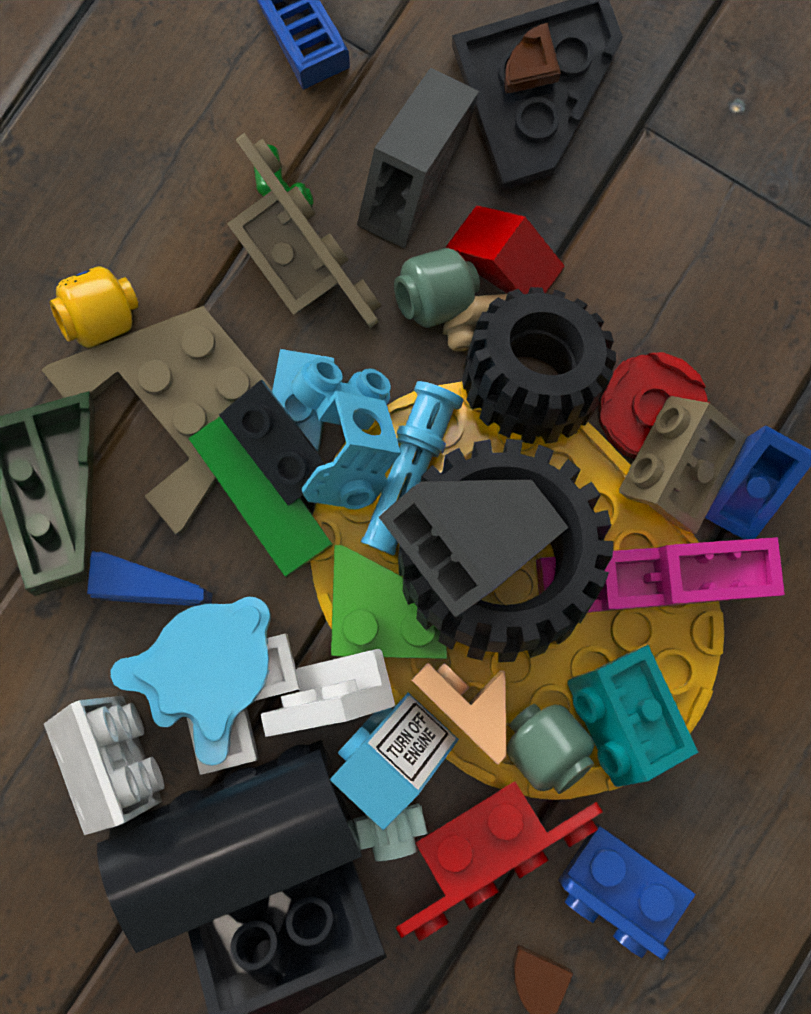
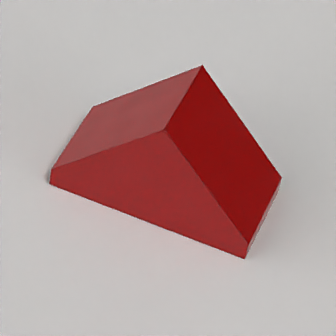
M478 205L475 206L445 247L457 251L464 258L465 262H472L480 276L506 294L517 289L523 294H528L530 287H542L544 293H547L565 267L526 216Z

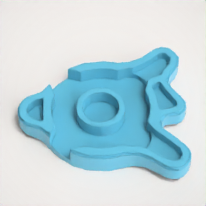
M250 596L244 597L232 604H203L191 607L177 614L163 628L156 642L147 651L140 655L122 658L115 662L111 669L113 684L121 690L145 694L149 701L153 720L160 727H170L182 717L189 718L193 723L194 746L197 758L203 764L218 765L228 757L231 730L237 716L255 701L265 687L270 672L268 670L269 654L267 648V630L271 621L270 609L261 599Z

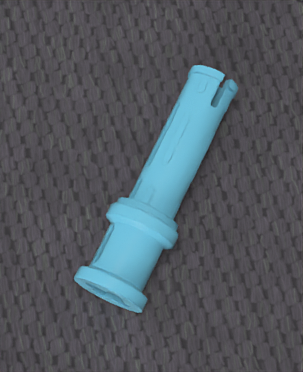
M417 381L414 391L417 394V398L406 425L399 426L396 435L398 436L397 441L401 444V454L392 465L387 478L388 483L381 491L365 536L361 540V543L391 555H395L398 542L380 520L379 516L413 486L421 482V476L427 471L432 456L438 457L439 453H443L446 444L442 438L454 409H460L464 400L454 392L423 381Z

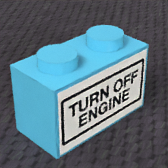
M407 693L393 709L388 708L373 713L339 750L338 754L346 762L331 777L330 781L384 830L419 795L459 739L413 696Z

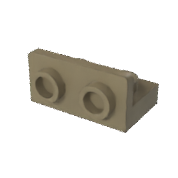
M671 396L666 400L663 408L657 415L654 425L619 488V493L627 499L649 505L672 524L687 532L697 534L747 435L710 403Z

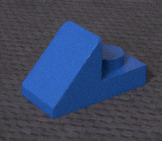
M766 425L746 438L734 461V465L726 476L705 518L744 540L755 539L811 467V450Z

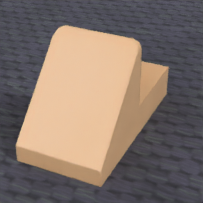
M427 663L414 676L412 681L498 765L506 757L505 671L500 670L468 703L462 695L468 690L469 686L445 663L437 671Z

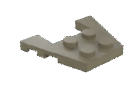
M204 306L48 364L42 369V372L64 398L90 391L93 400L119 378L123 377L186 453L189 460L145 495L149 503L179 537L187 531L197 509L205 497L210 495L218 482L188 438L220 417L219 414L260 380L265 382L271 392L273 390Z

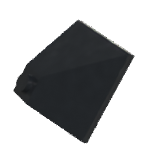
M354 860L188 931L208 1014H299L387 958Z

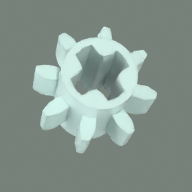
M419 803L407 806L384 830L366 814L365 816L353 819L360 850L372 847L375 861L393 860L416 853L418 850L415 844V837L427 834L422 806Z

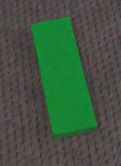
M220 417L188 438L286 578L333 546L300 498L289 506L286 504Z

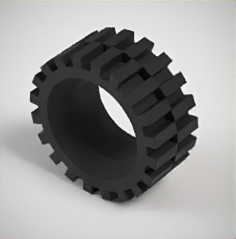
M490 439L474 442L472 457L468 460H465L460 448L445 455L444 467L441 473L432 465L421 476V482L532 480L568 526L564 532L550 543L556 557L554 581L545 591L531 600L512 605L493 604L480 600L455 617L399 545L398 565L399 576H403L402 591L407 604L415 603L417 606L416 619L426 631L434 625L440 631L438 642L449 649H453L456 641L469 646L467 657L481 661L486 651L498 652V662H514L518 653L522 651H528L529 657L533 658L545 653L551 642L556 641L558 645L571 635L578 623L581 624L603 589L609 574L605 569L613 557V541H604L612 524L608 510L597 513L593 510L600 497V493L592 481L579 489L575 485V481L581 470L569 459L560 470L550 465L554 450L542 445H538L535 457L521 454L523 440L506 439L503 453H492Z

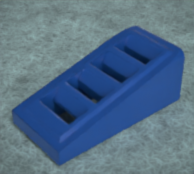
M257 0L303 90L350 68L349 51L320 0H299L278 11L274 5L284 0ZM308 9L310 15L291 24H284L283 20ZM314 25L317 26V31L294 41L293 35ZM321 41L325 42L326 46L303 56L301 53L302 50Z
M92 551L87 594L91 595L92 598L103 601L185 606L212 604L213 593L206 591L205 588L101 551Z

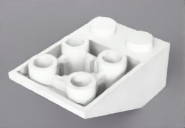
M123 696L76 701L44 723L84 835L123 824L162 802L159 791L164 789L162 773L153 757L146 759L138 738L144 735L141 717L133 703L126 705Z

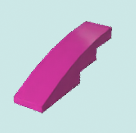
M778 537L674 544L659 548L613 551V557L605 569L609 574L604 587L588 613L783 596L785 593ZM545 557L536 560L539 595L554 581L556 557Z

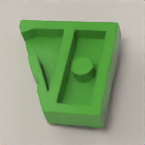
M334 545L331 656H350L380 649L384 657L447 659V647L438 642L440 631L434 625L426 631L416 619L417 606L415 603L407 604L402 591V576L343 545Z

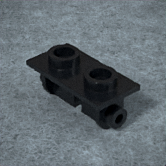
M263 380L257 382L219 414L220 418L288 506L303 495L302 487L315 469L327 464Z

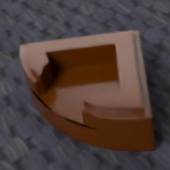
M548 23L529 30L510 54L504 79L506 94L559 82L561 72Z
M518 945L515 951L513 969L515 985L524 1007L530 1014H557L573 976L572 970Z

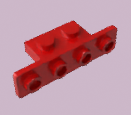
M516 781L417 841L415 844L444 892L445 897L395 927L399 936L403 938L414 931L420 942L449 923L444 912L464 900L469 910L499 892L494 880L514 869L520 879L549 861L543 850L563 838L570 848L597 831L598 828L592 819L603 813L602 809L595 802L554 829L546 832Z

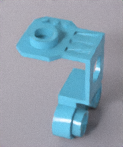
M316 358L302 366L292 381V391L302 404L316 410L319 421L342 425L346 444L333 462L315 469L302 487V493L308 502L340 506L348 509H360L372 504L379 496L383 487L388 483L385 473L401 454L387 403L390 400L389 391L391 385L386 376L375 369H364L362 372L353 374L348 383H342V372L335 363L325 358ZM376 420L381 428V434L370 435L361 429L368 430Z

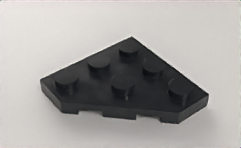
M567 0L452 35V48L464 83L479 91L474 112L501 191L553 176L623 38L610 0ZM548 23L561 72L559 82L506 94L504 79L510 54L529 30Z

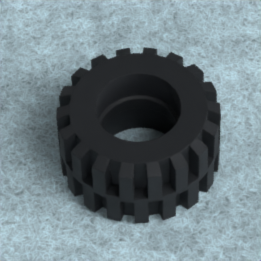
M530 287L528 294H523L519 289L507 293L505 300L498 297L492 301L487 312H482L478 319L463 369H465L462 377L463 389L470 390L467 401L471 408L482 409L479 419L487 426L492 423L500 426L498 433L507 438H510L511 433L521 435L523 443L534 444L536 437H542L545 444L557 442L561 433L567 438L576 434L580 426H585L592 417L614 373L612 370L616 364V352L610 350L614 339L610 331L601 330L604 320L598 313L589 314L586 311L587 304L577 298L572 302L564 298L565 292L554 289L553 294H546L542 287ZM516 357L540 359L552 366L559 375H544L534 372L525 367Z

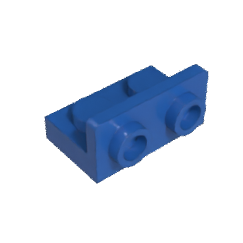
M596 823L595 825L598 830L586 837L558 879L564 890L569 893L564 902L592 923L595 922L599 915L618 928L613 937L640 958H643L649 950L664 960L670 951L664 942L696 894Z

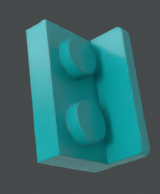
M649 645L635 649L595 670L568 680V687L573 695L574 708L590 732L598 750L597 755L601 767L610 776L612 783L616 787L647 782L699 753Z

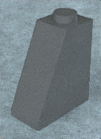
M433 68L428 70L374 148L357 226L405 249L468 130L478 98V90Z
M532 480L419 482L379 516L389 532L455 617L494 591L568 528L567 524Z

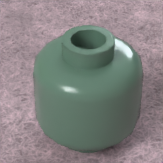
M442 248L410 258L404 262L400 276L395 278L394 281L395 297L402 314L409 320L414 319L417 324L425 328H431L455 318L473 303L475 293L480 289V279L474 264L470 261L465 262L464 258L457 251L450 248Z
M532 704L518 714L509 725L514 731V735L508 742L507 755L536 790L547 791L554 788L558 794H561L578 782L594 765L590 758L594 749L592 737L568 709L562 705L554 704L541 710L536 704Z

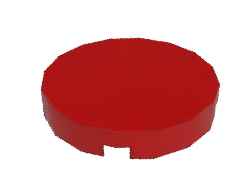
M664 352L632 357L623 361L613 371L611 380L598 403L599 423L607 440L623 455L635 459L666 400L674 396L710 403V401H707V394L704 390L706 386L700 374L683 359Z

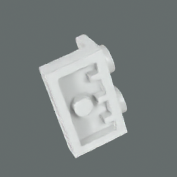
M375 649L297 668L296 671L301 688L299 692L281 696L283 708L260 715L265 737L346 722L394 707L395 702L382 651Z

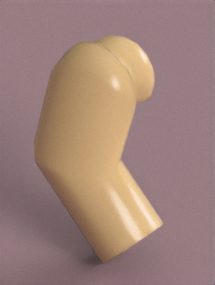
M507 294L475 296L473 303L452 320L445 322L443 334L448 335L447 343L449 348L456 352L469 350L474 330L482 312H487L489 304L499 297L505 300Z

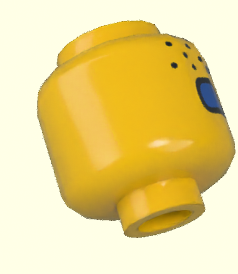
M101 266L91 268L60 281L56 287V298L49 302L55 321L64 338L68 342L76 340L86 348H93L128 333L133 321L131 310L138 308L137 297L128 279L123 277L117 280L110 270Z

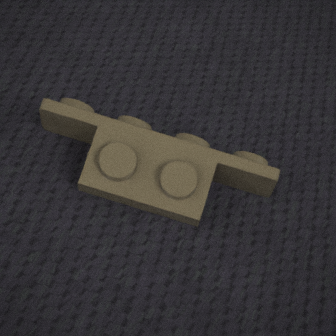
M245 133L236 138L235 140L272 191L228 222L227 225L291 313L296 315L332 287L339 284L370 328L379 323L373 312L382 305L363 279L353 285L344 273L341 266L349 261V259L330 232L320 239L307 220L316 213L298 187L295 186L287 192L274 175V173L282 168V165L263 138L254 145Z

